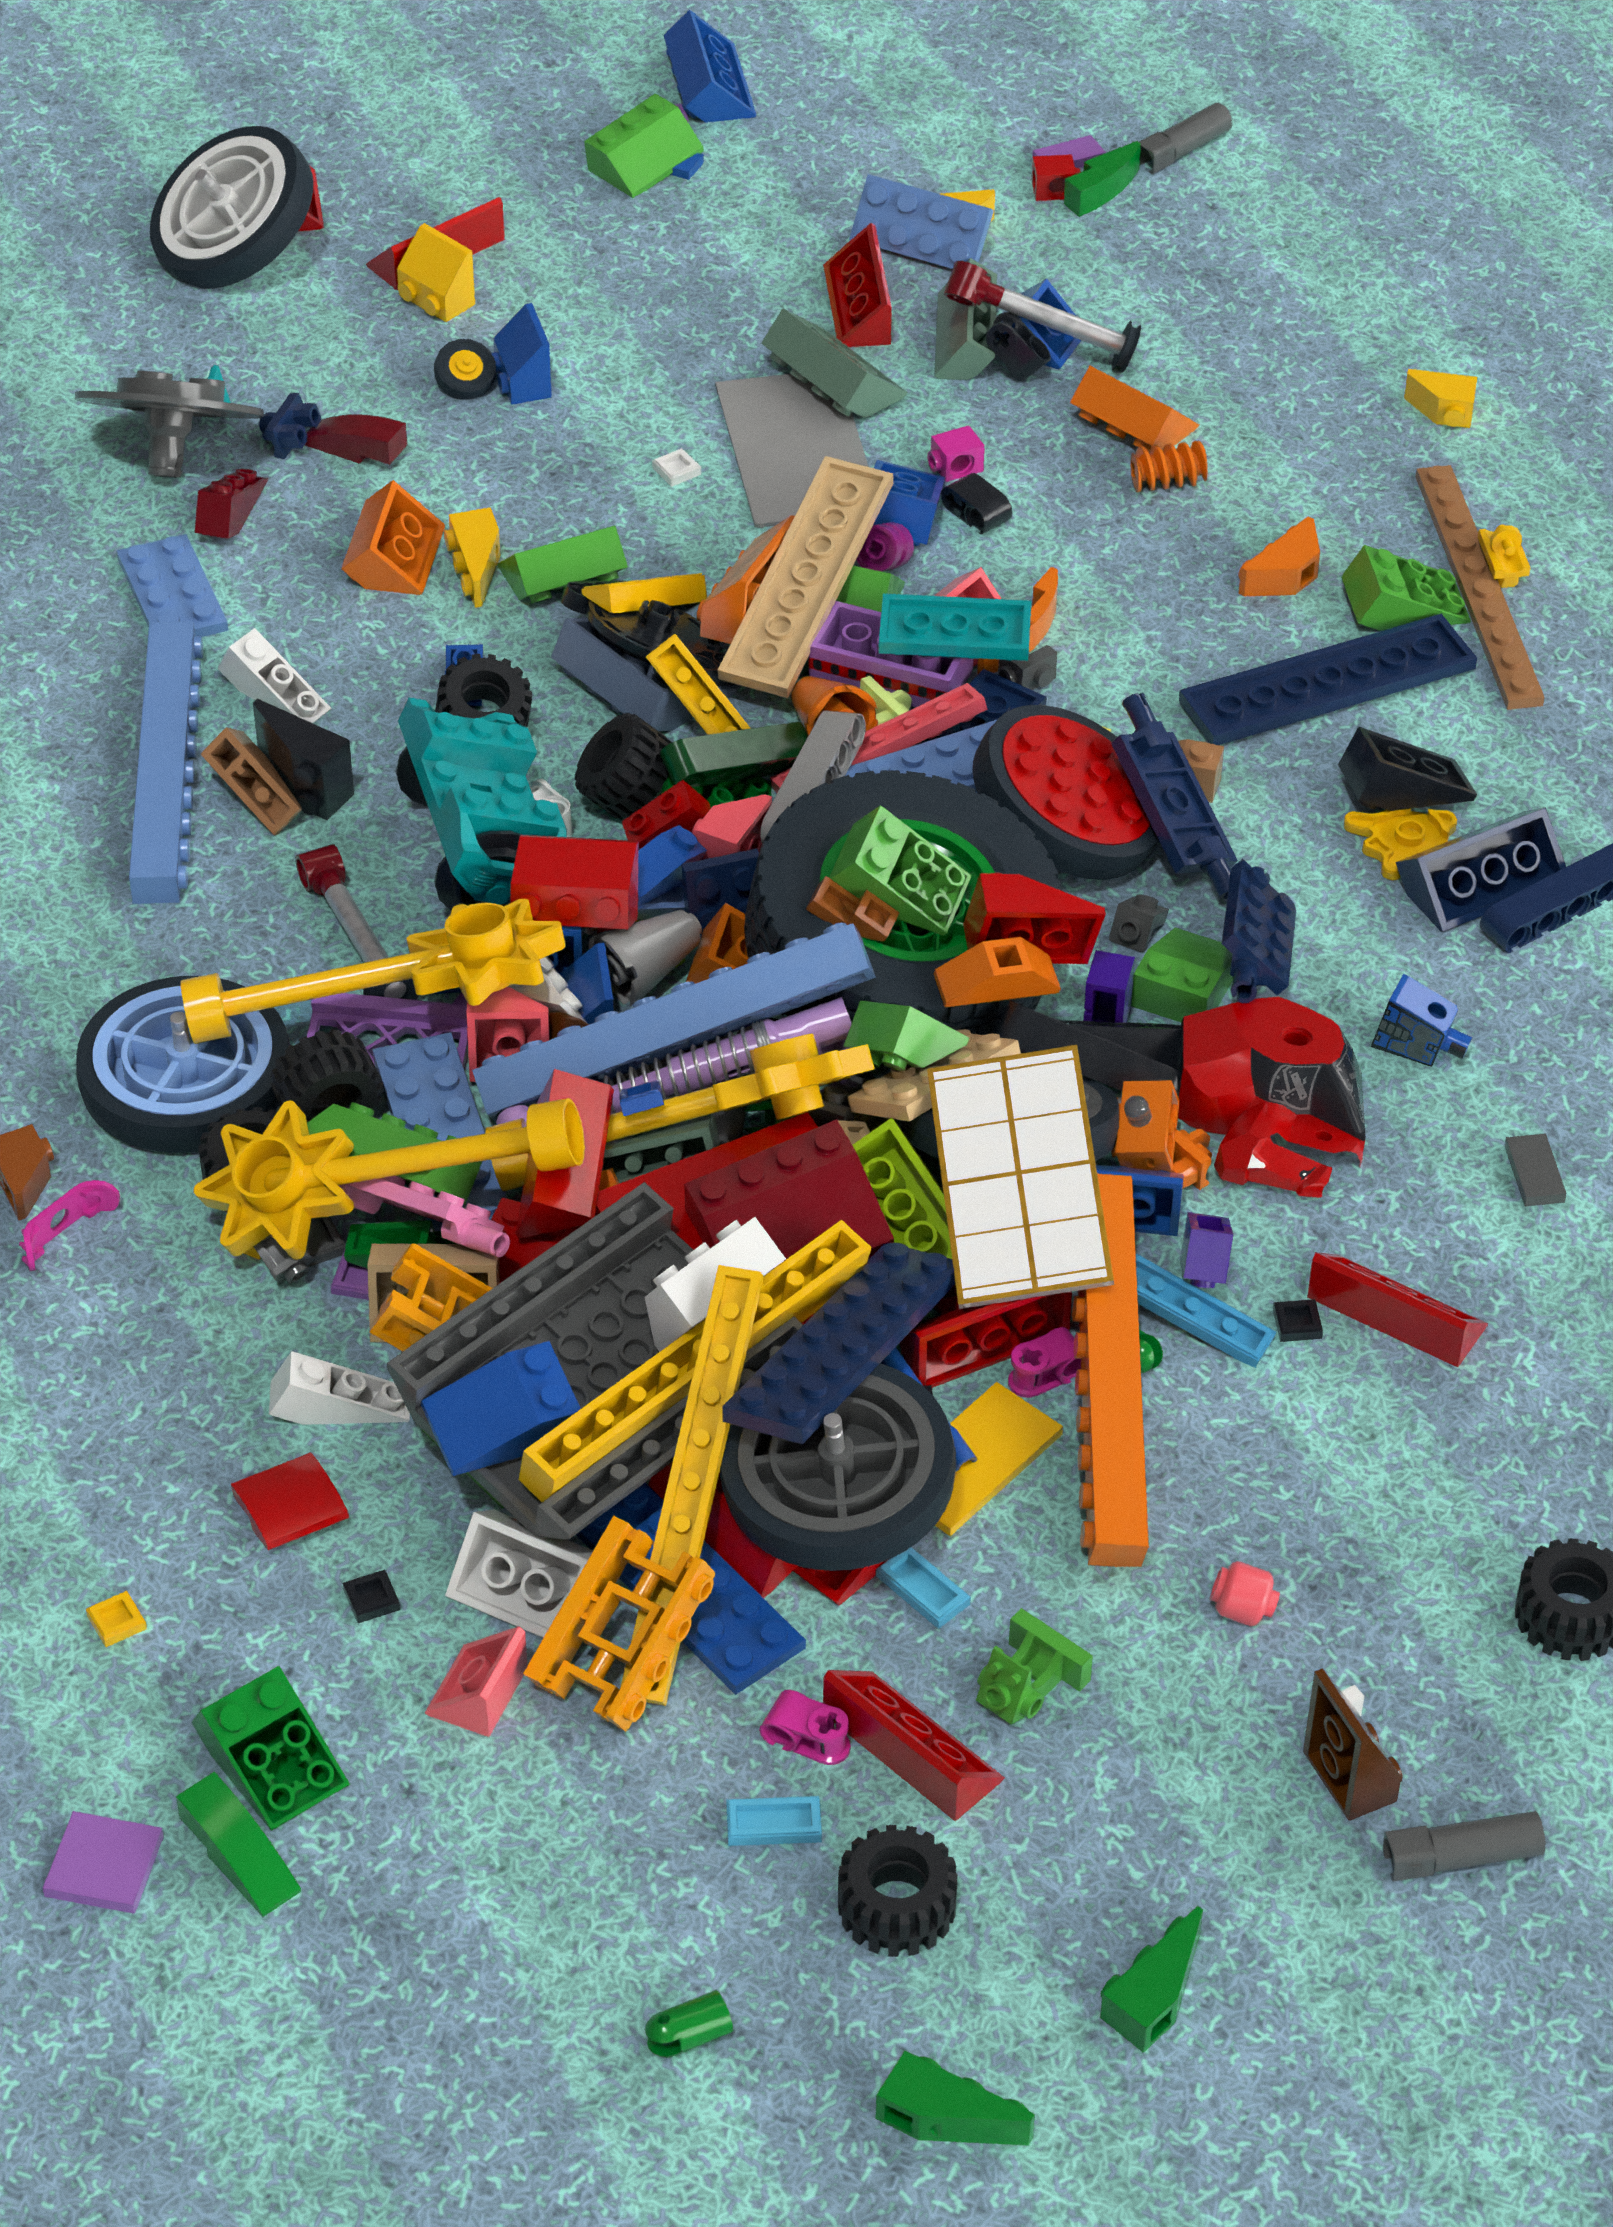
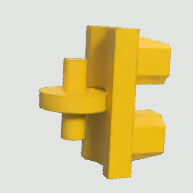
M1502 524L1494 532L1479 529L1478 541L1493 578L1498 580L1500 588L1515 587L1518 585L1519 577L1529 576L1531 567L1521 546L1522 535L1518 528Z

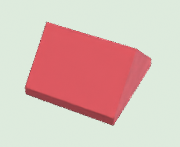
M518 1626L464 1644L426 1709L425 1714L489 1737L528 1666L525 1631Z

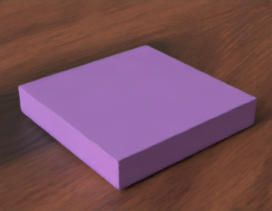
M73 1811L44 1883V1897L135 1914L164 1837L163 1828Z

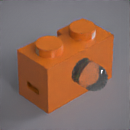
M1172 1080L1123 1081L1122 1097H1117L1119 1103V1129L1115 1146L1111 1150L1112 1157L1118 1158L1120 1166L1127 1168L1172 1172L1175 1150L1174 1131H1177L1179 1099Z

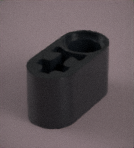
M970 473L941 490V499L944 507L970 527L975 526L979 529V534L993 529L1012 517V507L1008 498L976 473Z

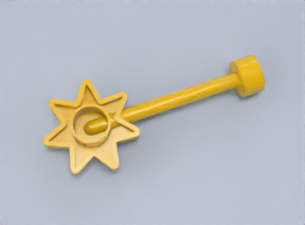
M518 899L506 906L496 903H476L468 906L459 904L452 908L451 915L445 921V928L409 935L406 938L409 949L408 954L225 992L218 973L181 980L182 1000L193 1043L197 1044L231 1037L230 1016L413 979L417 995H427L460 987L469 1005H479L491 993L500 991L510 984L535 986L543 983L544 977L540 959L565 948L566 944L562 926L559 921H533L528 899Z
M807 1034L752 1049L749 1052L755 1071L754 1074L665 1099L662 1106L623 1116V1112L611 1114L606 1143L770 1099L776 1120L823 1108L825 1106L819 1086L851 1078L850 1076L875 1069L869 1046L865 1044L819 1055L814 1034ZM523 1118L487 1127L485 1133L521 1128L527 1125ZM529 1153L491 1159L497 1181L503 1192L523 1187Z
M570 1098L530 1105L527 1111L526 1127L348 1157L354 1149V1143L343 1130L334 1129L309 1135L305 1114L294 1101L289 1100L282 1104L263 1134L233 1124L225 1125L221 1130V1136L230 1165L197 1183L194 1187V1194L205 1206L227 1212L220 1235V1243L232 1256L242 1255L263 1239L272 1235L292 1259L299 1260L306 1252L312 1218L349 1214L354 1209V1202L338 1185L527 1153L532 1154L533 1160L541 1172L580 1166L583 1163L585 1154L584 1133L575 1103Z

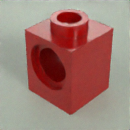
M1072 154L1033 156L1031 182L1036 201L1064 200L1065 178L1081 173L1080 167L1074 166Z

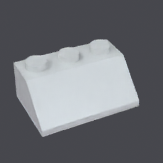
M756 1217L743 1226L735 1220L716 1234L720 1241L718 1244L710 1249L706 1242H704L684 1257L688 1265L678 1271L675 1265H672L653 1279L657 1288L645 1296V1302L654 1345L659 1352L706 1318L718 1265L759 1271L765 1276L786 1259Z
M495 1509L473 1512L445 1596L512 1625L520 1626L522 1629L544 1638L593 1550L565 1539L535 1536L516 1518Z

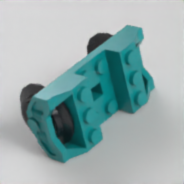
M409 697L398 719L406 747L399 755L396 776L400 789L413 802L429 808L442 844L445 857L437 867L434 880L438 898L450 911L459 904L468 906L476 903H496L506 906L510 904L511 879L520 836L567 837V829L557 803L547 800H535L527 781L526 774L537 755L529 729L516 723L511 714L494 712L484 717L473 719L455 716L447 712L437 713L427 700Z

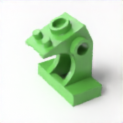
M1021 1608L1010 1618L1009 1645L1017 1651L1012 1657H1009L998 1646L993 1648L989 1662L983 1668L977 1680L980 1688L976 1701L1011 1725L1024 1717L1031 1719L1042 1707L1044 1697L1061 1680L1079 1692L1091 1681L1093 1655Z

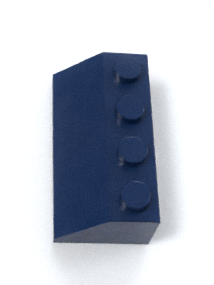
M1546 807L1523 811L1396 862L1407 896L1440 932L1483 916L1486 910L1495 903L1566 867Z

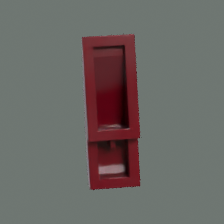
M348 414L322 419L317 427L310 428L306 432L307 442L304 445L359 464L367 457L390 465L407 446L406 423L372 415Z

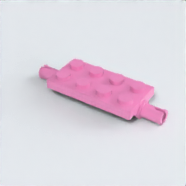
M397 1176L338 1185L354 1202V1208L357 1210L375 1214L379 1211L383 1202L443 1223L441 1227L442 1238L496 1257H502L509 1249L510 1238L506 1233L502 1232L504 1226L489 1220L491 1211L467 1203L464 1209L462 1206L465 1200L441 1191L436 1198L433 1197L434 1189L414 1181L409 1183L408 1188L404 1187L406 1180Z

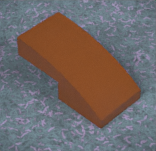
M827 876L818 884L806 907V910L833 925L837 923H846L847 925L853 923L861 937L882 942L888 937L899 915L897 910L870 891L866 890L860 898H857Z

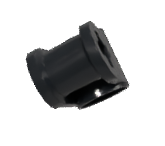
M1003 312L995 318L993 326H991L986 335L987 344L1016 379L1020 381L1026 380L1051 360V355L1046 345L1033 334L1018 315L1011 312Z

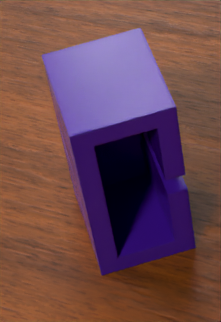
M1095 950L1086 981L1083 1021L1128 1022L1131 1012L1135 957Z
M1187 1212L1180 1264L1183 1278L1190 1279L1191 1285L1202 1288H1214L1215 1283L1226 1284L1234 1235L1229 1218Z

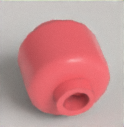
M1236 1561L1228 1569L1220 1568L1211 1591L1210 1601L1216 1602L1215 1608L1218 1615L1247 1626H1255L1261 1621L1263 1615L1270 1618L1273 1616L1280 1592L1273 1590L1274 1579L1270 1572Z

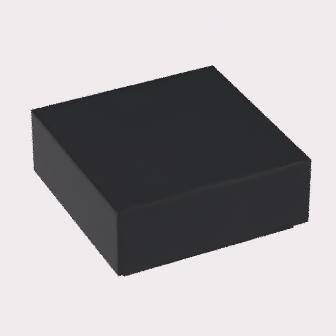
M1315 1299L1273 1303V1314L1280 1342L1322 1339L1323 1328Z
M386 1570L343 1583V1591L357 1623L400 1610V1602Z

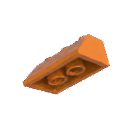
M1090 365L1070 401L1071 404L1081 409L1078 416L1097 425L1099 419L1108 423L1105 430L1123 440L1126 434L1135 437L1133 445L1145 447L1148 453L1151 446L1158 445L1162 451L1166 444H1173L1175 446L1199 427L1198 423L1173 408Z
M392 480L365 500L341 569L364 589L421 595L423 594L445 524Z

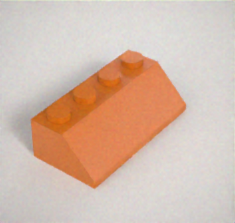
M789 516L755 538L746 550L740 552L736 563L732 567L729 566L727 568L725 576L720 583H715L708 598L700 602L697 610V621L701 622L700 637L731 644L795 516Z

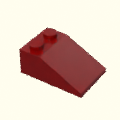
M980 873L963 923L967 949L969 950L983 941L1022 937L1047 953L1052 964H1088L1106 912L1105 907L1020 874Z

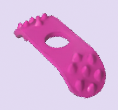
M85 1181L73 1187L31 1219L25 1226V1229L21 1230L24 1241L19 1242V1246L26 1252L27 1256H22V1261L29 1267V1271L36 1270L35 1261L45 1253L42 1247L82 1216L91 1218L100 1211L115 1210L120 1202L119 1191L106 1181ZM65 1209L61 1222L51 1228V1221L58 1211Z

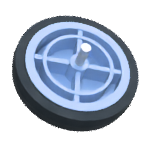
M177 976L158 979L121 993L105 1004L91 1018L82 1032L78 1043L76 1077L86 1109L96 1123L106 1132L130 1145L168 1153L199 1151L202 1134L208 1132L207 1127L213 1121L220 1122V1116L226 1113L230 1115L235 1114L237 1109L245 1108V1111H251L253 1107L263 1108V1111L268 1112L271 1109L276 1111L280 1106L272 1091L270 1075L271 1071L277 1068L275 1062L278 1057L286 1054L284 1050L290 1046V1041L285 1024L277 1010L273 1007L230 1016L231 1037L194 1044L185 1015L181 980L199 976ZM220 979L224 992L245 987L232 981Z

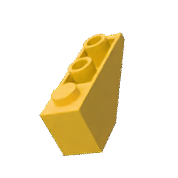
M491 507L449 514V529L444 530L446 548L448 552L454 551L452 552L454 570L456 574H463L460 575L463 595L471 596L475 608L482 607L500 558L499 528Z

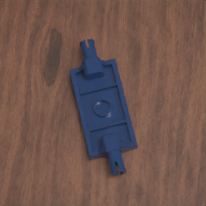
M1144 693L1132 694L1123 700L1122 706L1125 708L1135 731L1132 734L1119 735L1111 743L1118 756L1119 763L1123 767L1135 791V795L1140 801L1175 873L1201 871L1207 873L1218 894L1219 900H1227L1231 874L1230 867L1238 860L1174 732H1166L1162 722L1156 720Z
M1244 859L1231 868L1221 944L1232 953L1230 975L1233 977L1231 994L1233 997L1237 995V1001L1249 1003L1256 997L1257 986L1266 985L1276 996L1289 986L1296 907L1288 895L1283 892L1278 893L1269 884L1270 875L1268 872L1264 874L1265 869L1259 866L1251 867Z

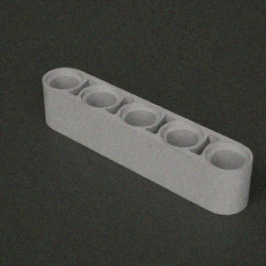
M827 710L820 714L761 825L762 844L773 823L788 806H791L793 801L804 793L809 794L811 789L825 782L829 785L833 779L846 775L865 737L866 724L862 714Z

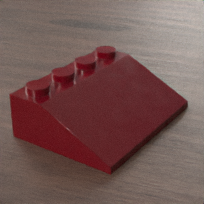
M837 1119L684 1184L685 1211L703 1243L706 1242L710 1249L720 1242L716 1234L729 1224L737 1220L743 1226L754 1217H756L784 1255L785 1260L840 1220L845 1222L872 1247L870 1253L879 1250L884 1244L894 1243V1237L857 1152Z

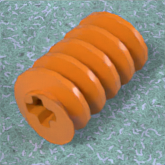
M1199 440L1192 442L1190 447L1186 442H1181L1178 444L1177 449L1173 444H1166L1163 451L1158 445L1151 446L1149 453L1145 447H1139L1135 454H1131L1130 470L1137 493L1141 492L1143 482H1147L1150 491H1154L1157 480L1161 481L1164 490L1169 488L1170 479L1173 478L1178 488H1182L1184 477H1188L1191 486H1196L1197 478L1200 475L1205 482L1207 481V457L1205 448Z

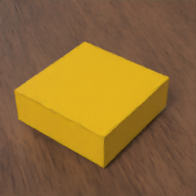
M127 1591L86 1608L87 1617L105 1647L147 1629L146 1621Z

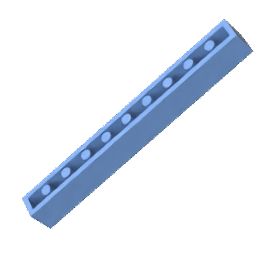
M194 621L149 622L129 871L133 904L180 903V889L188 888L187 865H182V862H189L190 860L189 839H184V835H191V814L186 812V809H193L192 786H188V783H195L194 761L189 760V758H196L197 754L196 736L191 735V733L198 732L197 710H193V707H200L199 685H194V683H201V662L196 660V658H203L202 636H195Z
M837 923L827 927L821 936L810 940L806 937L795 939L787 943L784 950L771 955L769 952L756 954L747 960V964L733 970L731 967L720 968L710 973L707 980L696 984L694 982H684L676 985L671 989L670 994L657 999L655 996L642 998L633 1004L634 1008L621 1013H618V1011L603 1013L595 1018V1023L582 1028L580 1026H570L562 1029L557 1033L558 1037L549 1041L535 1040L528 1042L519 1048L520 1052L507 1057L505 1055H496L487 1058L482 1062L481 1067L472 1070L486 1114L496 1122L498 1115L511 1106L525 1105L529 1107L532 1104H537L554 1069L603 1083L605 1075L610 1077V1079L616 1078L617 1071L622 1074L628 1073L630 1066L637 1070L641 1068L642 1062L650 1065L653 1063L654 1058L663 1060L666 1058L667 1053L672 1056L676 1055L679 1049L683 1051L689 1050L692 1044L695 1046L702 1045L704 1040L708 1042L715 1040L717 1035L720 1037L728 1035L729 1031L741 1030V1027L746 1028L751 1026L752 1023H756V1021L760 1022V1020L772 1018L876 978L861 935L853 923L849 925Z

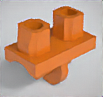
M1184 1129L1174 1131L1175 1150L1172 1172L1184 1174L1183 1188L1193 1184L1201 1190L1209 1185L1206 1173L1211 1165L1212 1153L1207 1149L1210 1136L1202 1129H1196L1190 1134Z

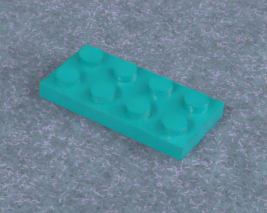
M883 593L878 653L1028 661L1031 601Z

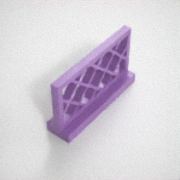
M349 993L321 997L311 1001L312 1015L307 1038L314 1036L315 1032H319L320 1025L337 1027L342 1032L341 1034L349 1032L355 1038L365 1030L377 1031L381 1038L365 1047L374 1063L372 1049L398 1044L395 1040L405 1034H413L422 1039L451 1032L453 1039H460L457 1051L464 1069L468 1052L467 1005Z

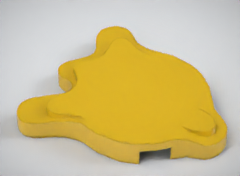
M1429 808L1427 815L1411 811V809L1396 811L1386 809L1379 813L1353 811L1345 815L1343 826L1349 833L1368 837L1363 841L1362 852L1381 862V874L1384 878L1398 880L1401 877L1396 862L1448 842L1449 836L1456 831L1457 818L1455 814L1448 810H1433Z

